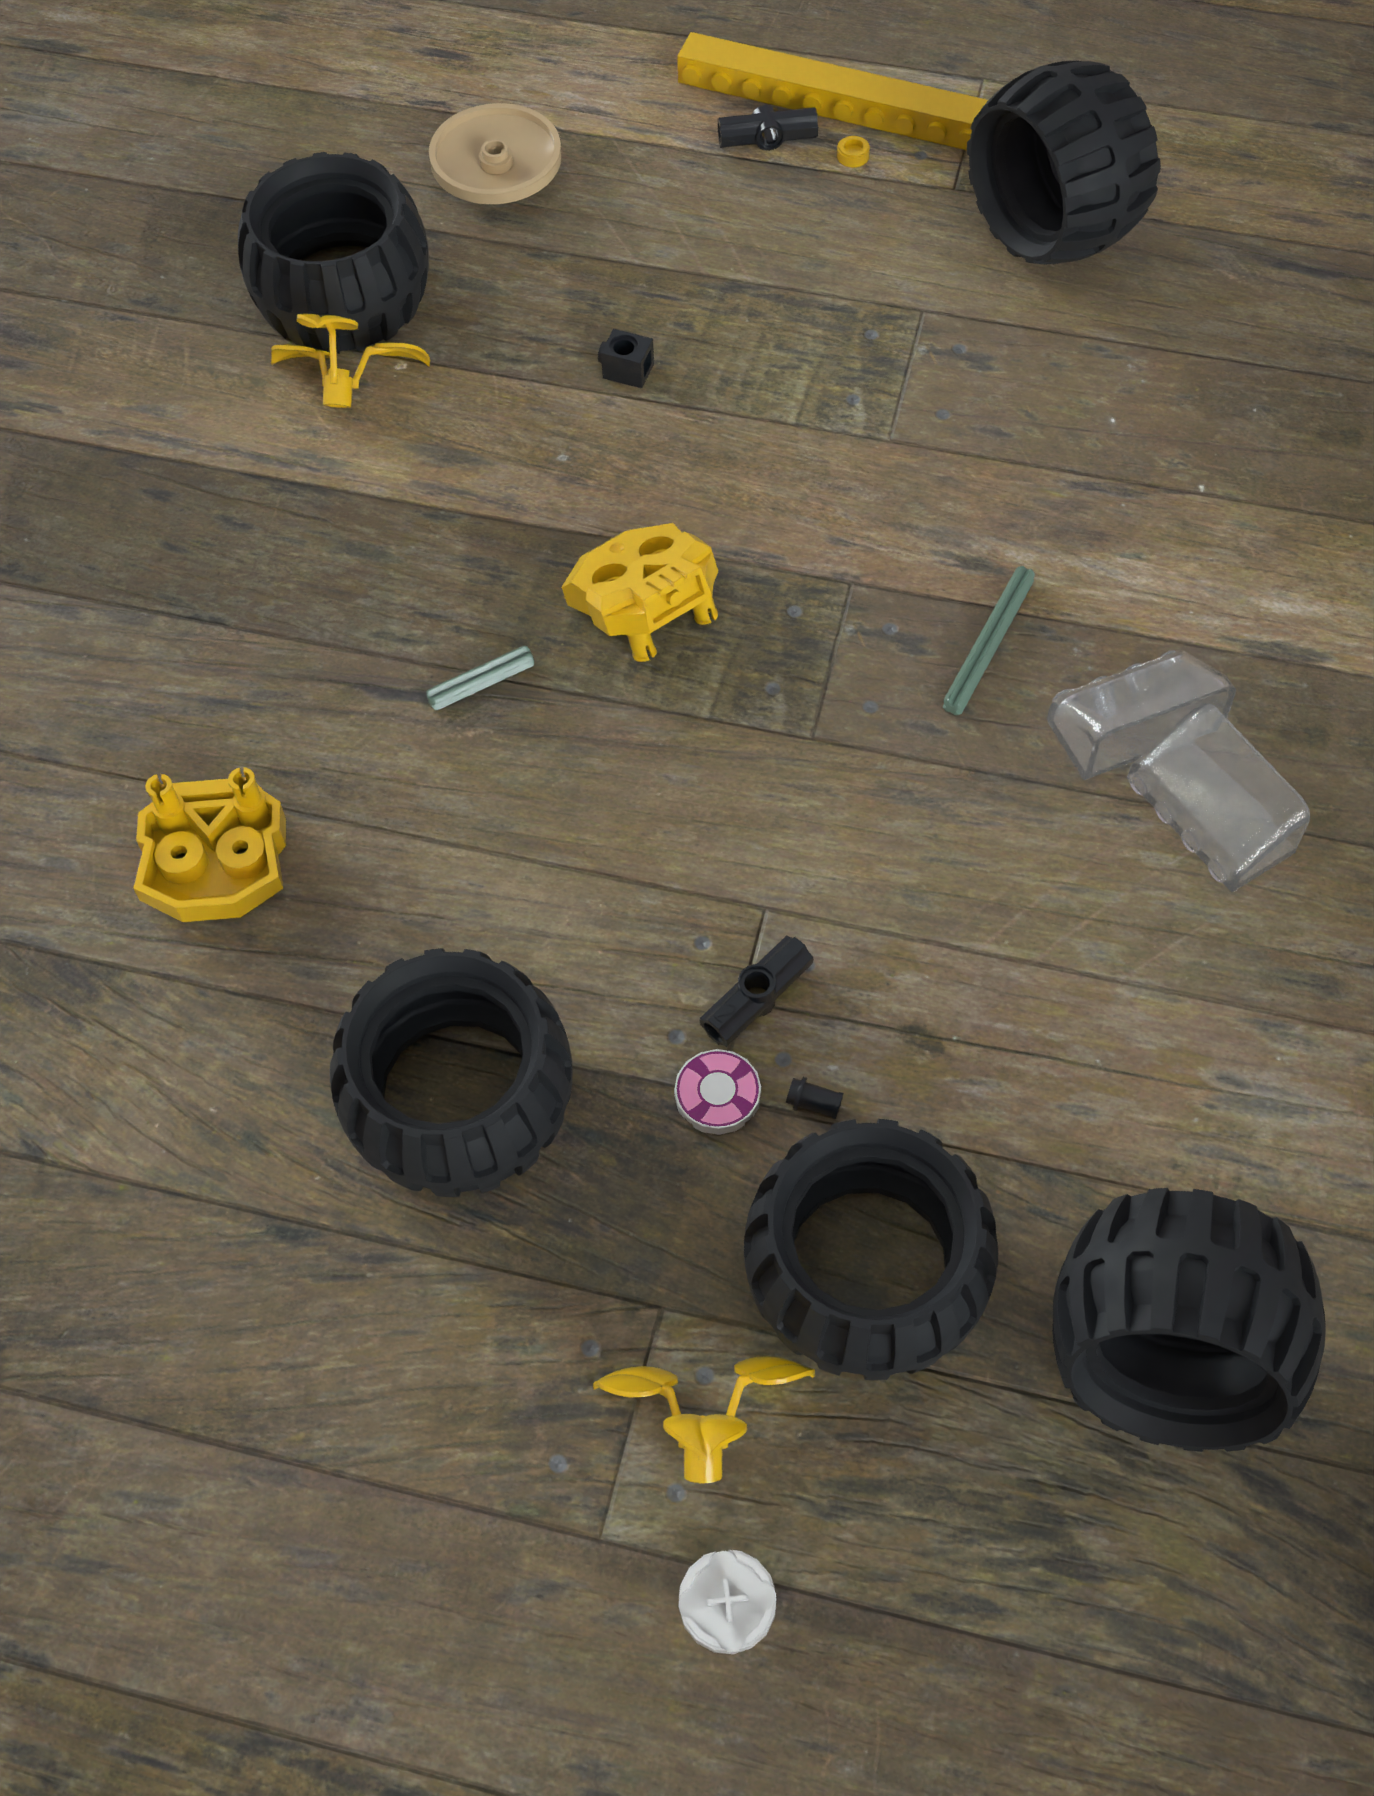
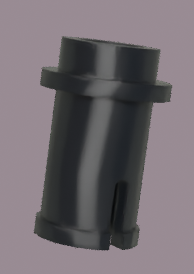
M803 1076L802 1080L793 1078L786 1103L794 1105L793 1110L795 1111L800 1107L836 1119L844 1093L808 1083L807 1077Z

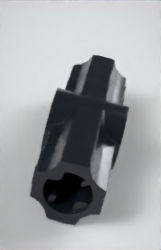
M762 105L756 108L752 114L719 117L717 119L720 148L757 144L760 149L770 151L780 147L784 141L818 137L816 108L778 111L772 105Z
M786 935L757 964L744 968L739 974L738 982L700 1017V1025L704 1028L707 1035L718 1045L721 1044L727 1047L757 1017L770 1013L775 1006L776 999L813 964V956L807 950L806 945L796 937L792 938ZM760 987L766 991L761 994H753L748 990Z

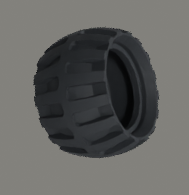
M1061 61L1027 71L998 90L986 102L970 127L972 129L971 138L967 142V155H969L970 166L968 174L970 184L973 185L977 198L976 204L980 213L984 215L989 224V230L994 237L1007 247V251L1015 257L1025 258L1027 263L1047 265L1073 262L1088 258L1107 249L1122 239L1140 222L1156 197L1158 191L1156 184L1158 174L1161 172V161L1157 153L1156 141L1158 139L1155 127L1150 123L1146 113L1147 107L1141 96L1136 95L1129 86L1130 82L1122 74H1116L1111 71L1110 66L1091 61Z
M327 152L313 153V156L299 160L294 158L286 161L282 167L272 173L267 172L259 179L255 190L249 191L245 199L238 228L240 269L251 299L265 320L285 339L289 337L296 345L330 352L327 328H311L301 325L297 322V315L316 314L321 317L335 315L358 322V329L356 330L336 329L337 354H340V351L354 349L362 351L372 344L382 340L387 341L397 335L398 329L405 323L409 324L426 288L429 268L428 242L422 219L412 197L394 174L390 175L382 164L373 159L368 161L359 158L357 154L344 152L343 155L327 154ZM333 247H368L351 256L335 260H301L313 253Z
M443 948L425 950V955L406 961L401 958L389 964L382 975L373 982L368 980L354 996L351 1012H345L342 1016L333 1040L334 1054L329 1069L332 1099L341 1126L352 1145L372 1167L384 1172L393 1182L413 1191H421L425 1187L431 1189L436 1196L459 1197L460 1192L480 1189L481 1193H485L499 1188L500 1181L514 1173L520 1176L537 1162L541 1147H548L558 1134L564 1120L566 1106L571 1097L573 1067L569 1041L560 1017L550 1000L539 988L533 986L531 980L516 967L502 960L498 964L492 961L487 954L470 949H464L463 952H445ZM450 1026L483 1028L504 1037L523 1056L515 1082L498 1103L469 1120L442 1124L407 1117L384 1099L387 1076L400 1054L423 1035Z
M879 1118L877 1123L858 1124L856 1119L841 1121L831 1125L829 1131L820 1136L815 1132L799 1140L791 1146L784 1159L773 1164L763 1178L752 1202L745 1227L744 1260L747 1279L762 1317L772 1326L778 1338L796 1355H805L815 1361L819 1369L840 1376L841 1372L864 1375L865 1380H887L890 1375L901 1372L913 1374L935 1364L939 1358L955 1349L975 1327L988 1304L996 1279L998 1267L996 1222L988 1197L977 1186V1178L974 1172L959 1155L954 1154L951 1156L943 1149L942 1141L922 1129L917 1133L900 1127L898 1121ZM879 1193L907 1203L930 1223L943 1248L945 1270L934 1287L909 1304L882 1310L846 1305L820 1290L800 1265L794 1242L801 1225L821 1205L846 1194Z
M1168 1188L1149 1189L1147 1193L1134 1196L1125 1194L1113 1199L1106 1209H1098L1090 1217L1074 1239L1060 1270L1053 1298L1052 1334L1056 1361L1065 1388L1071 1389L1074 1402L1084 1411H1090L1100 1418L1102 1424L1116 1431L1122 1430L1137 1436L1139 1440L1147 1443L1182 1447L1183 1450L1203 1452L1204 1449H1225L1227 1452L1245 1450L1246 1446L1256 1443L1267 1444L1277 1439L1284 1428L1290 1429L1309 1400L1318 1377L1325 1347L1326 1324L1320 1282L1314 1264L1303 1242L1296 1241L1287 1224L1277 1217H1269L1259 1211L1256 1205L1241 1199L1234 1201L1213 1195V1192L1193 1189V1192L1169 1191Z

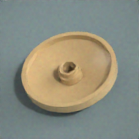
M507 103L479 105L453 115L436 130L429 146L431 170L438 184L453 196L478 204L511 203L537 193L555 177L562 159L560 137L555 126L545 116L535 110Z

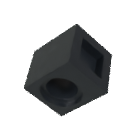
M613 328L607 342L603 341L598 351V362L602 363L603 379L643 388L654 366L653 338Z

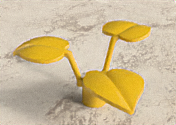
M316 314L297 315V322L301 325L311 328H327L330 352L291 344L274 345L271 348L272 365L279 361L296 357H312L319 360L322 373V387H324L323 405L335 408H351L352 389H359V380L371 355L407 357L419 360L430 367L429 355L418 346L397 342L375 343V345L365 348L354 377H349V370L337 368L336 329L356 330L358 329V322L335 315H325L322 317ZM325 358H330L329 369H327Z
M770 1356L748 1358L734 1365V1372L740 1376L736 1380L726 1415L699 1416L695 1414H681L674 1389L670 1387L678 1383V1377L667 1370L656 1367L638 1366L617 1370L595 1381L593 1389L600 1388L618 1396L631 1398L647 1397L658 1393L668 1400L672 1416L663 1421V1428L678 1441V1447L684 1449V1478L694 1483H713L722 1479V1449L728 1448L730 1442L737 1440L747 1432V1424L735 1417L744 1387L752 1382L760 1385H777L792 1382L806 1376L814 1378L815 1369L785 1358Z

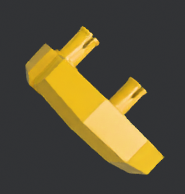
M674 523L623 531L580 556L561 587L567 605L591 616L593 624L608 636L627 635L633 659L637 662L650 660L646 650H649L652 658L657 654L651 633L690 609L693 610L695 622L700 625L711 623L708 613L711 614V618L714 621L718 617V611L715 608L712 597L718 568L712 549L695 535L685 531L682 533Z
M244 767L245 777H243L240 768H236L229 774L228 779L172 783L169 776L161 774L163 782L161 784L156 774L146 781V792L152 802L138 812L136 841L142 851L133 887L141 902L181 922L241 918L283 889L278 854L286 846V818L281 802L265 792L256 783L255 775L251 769ZM240 849H247L246 852L242 854H236L237 851ZM179 854H186L183 858L175 859Z

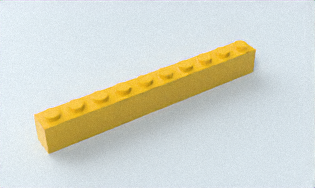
M690 32L677 55L678 83L792 110L815 107L818 116L967 150V142L970 140L972 133L970 127L974 118L988 101L987 99Z

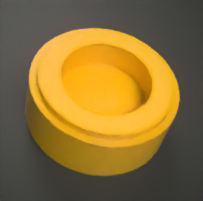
M848 136L839 141L837 145V160L840 164L856 168L868 162L870 145L867 140L859 136Z

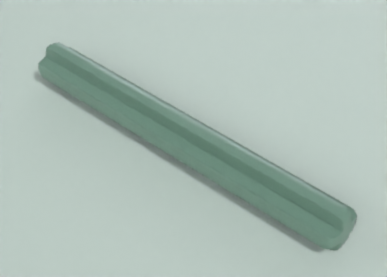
M1024 566L1016 568L944 698L943 709L946 712H951L953 715L962 714L1034 582L1035 573L1032 569H1027Z

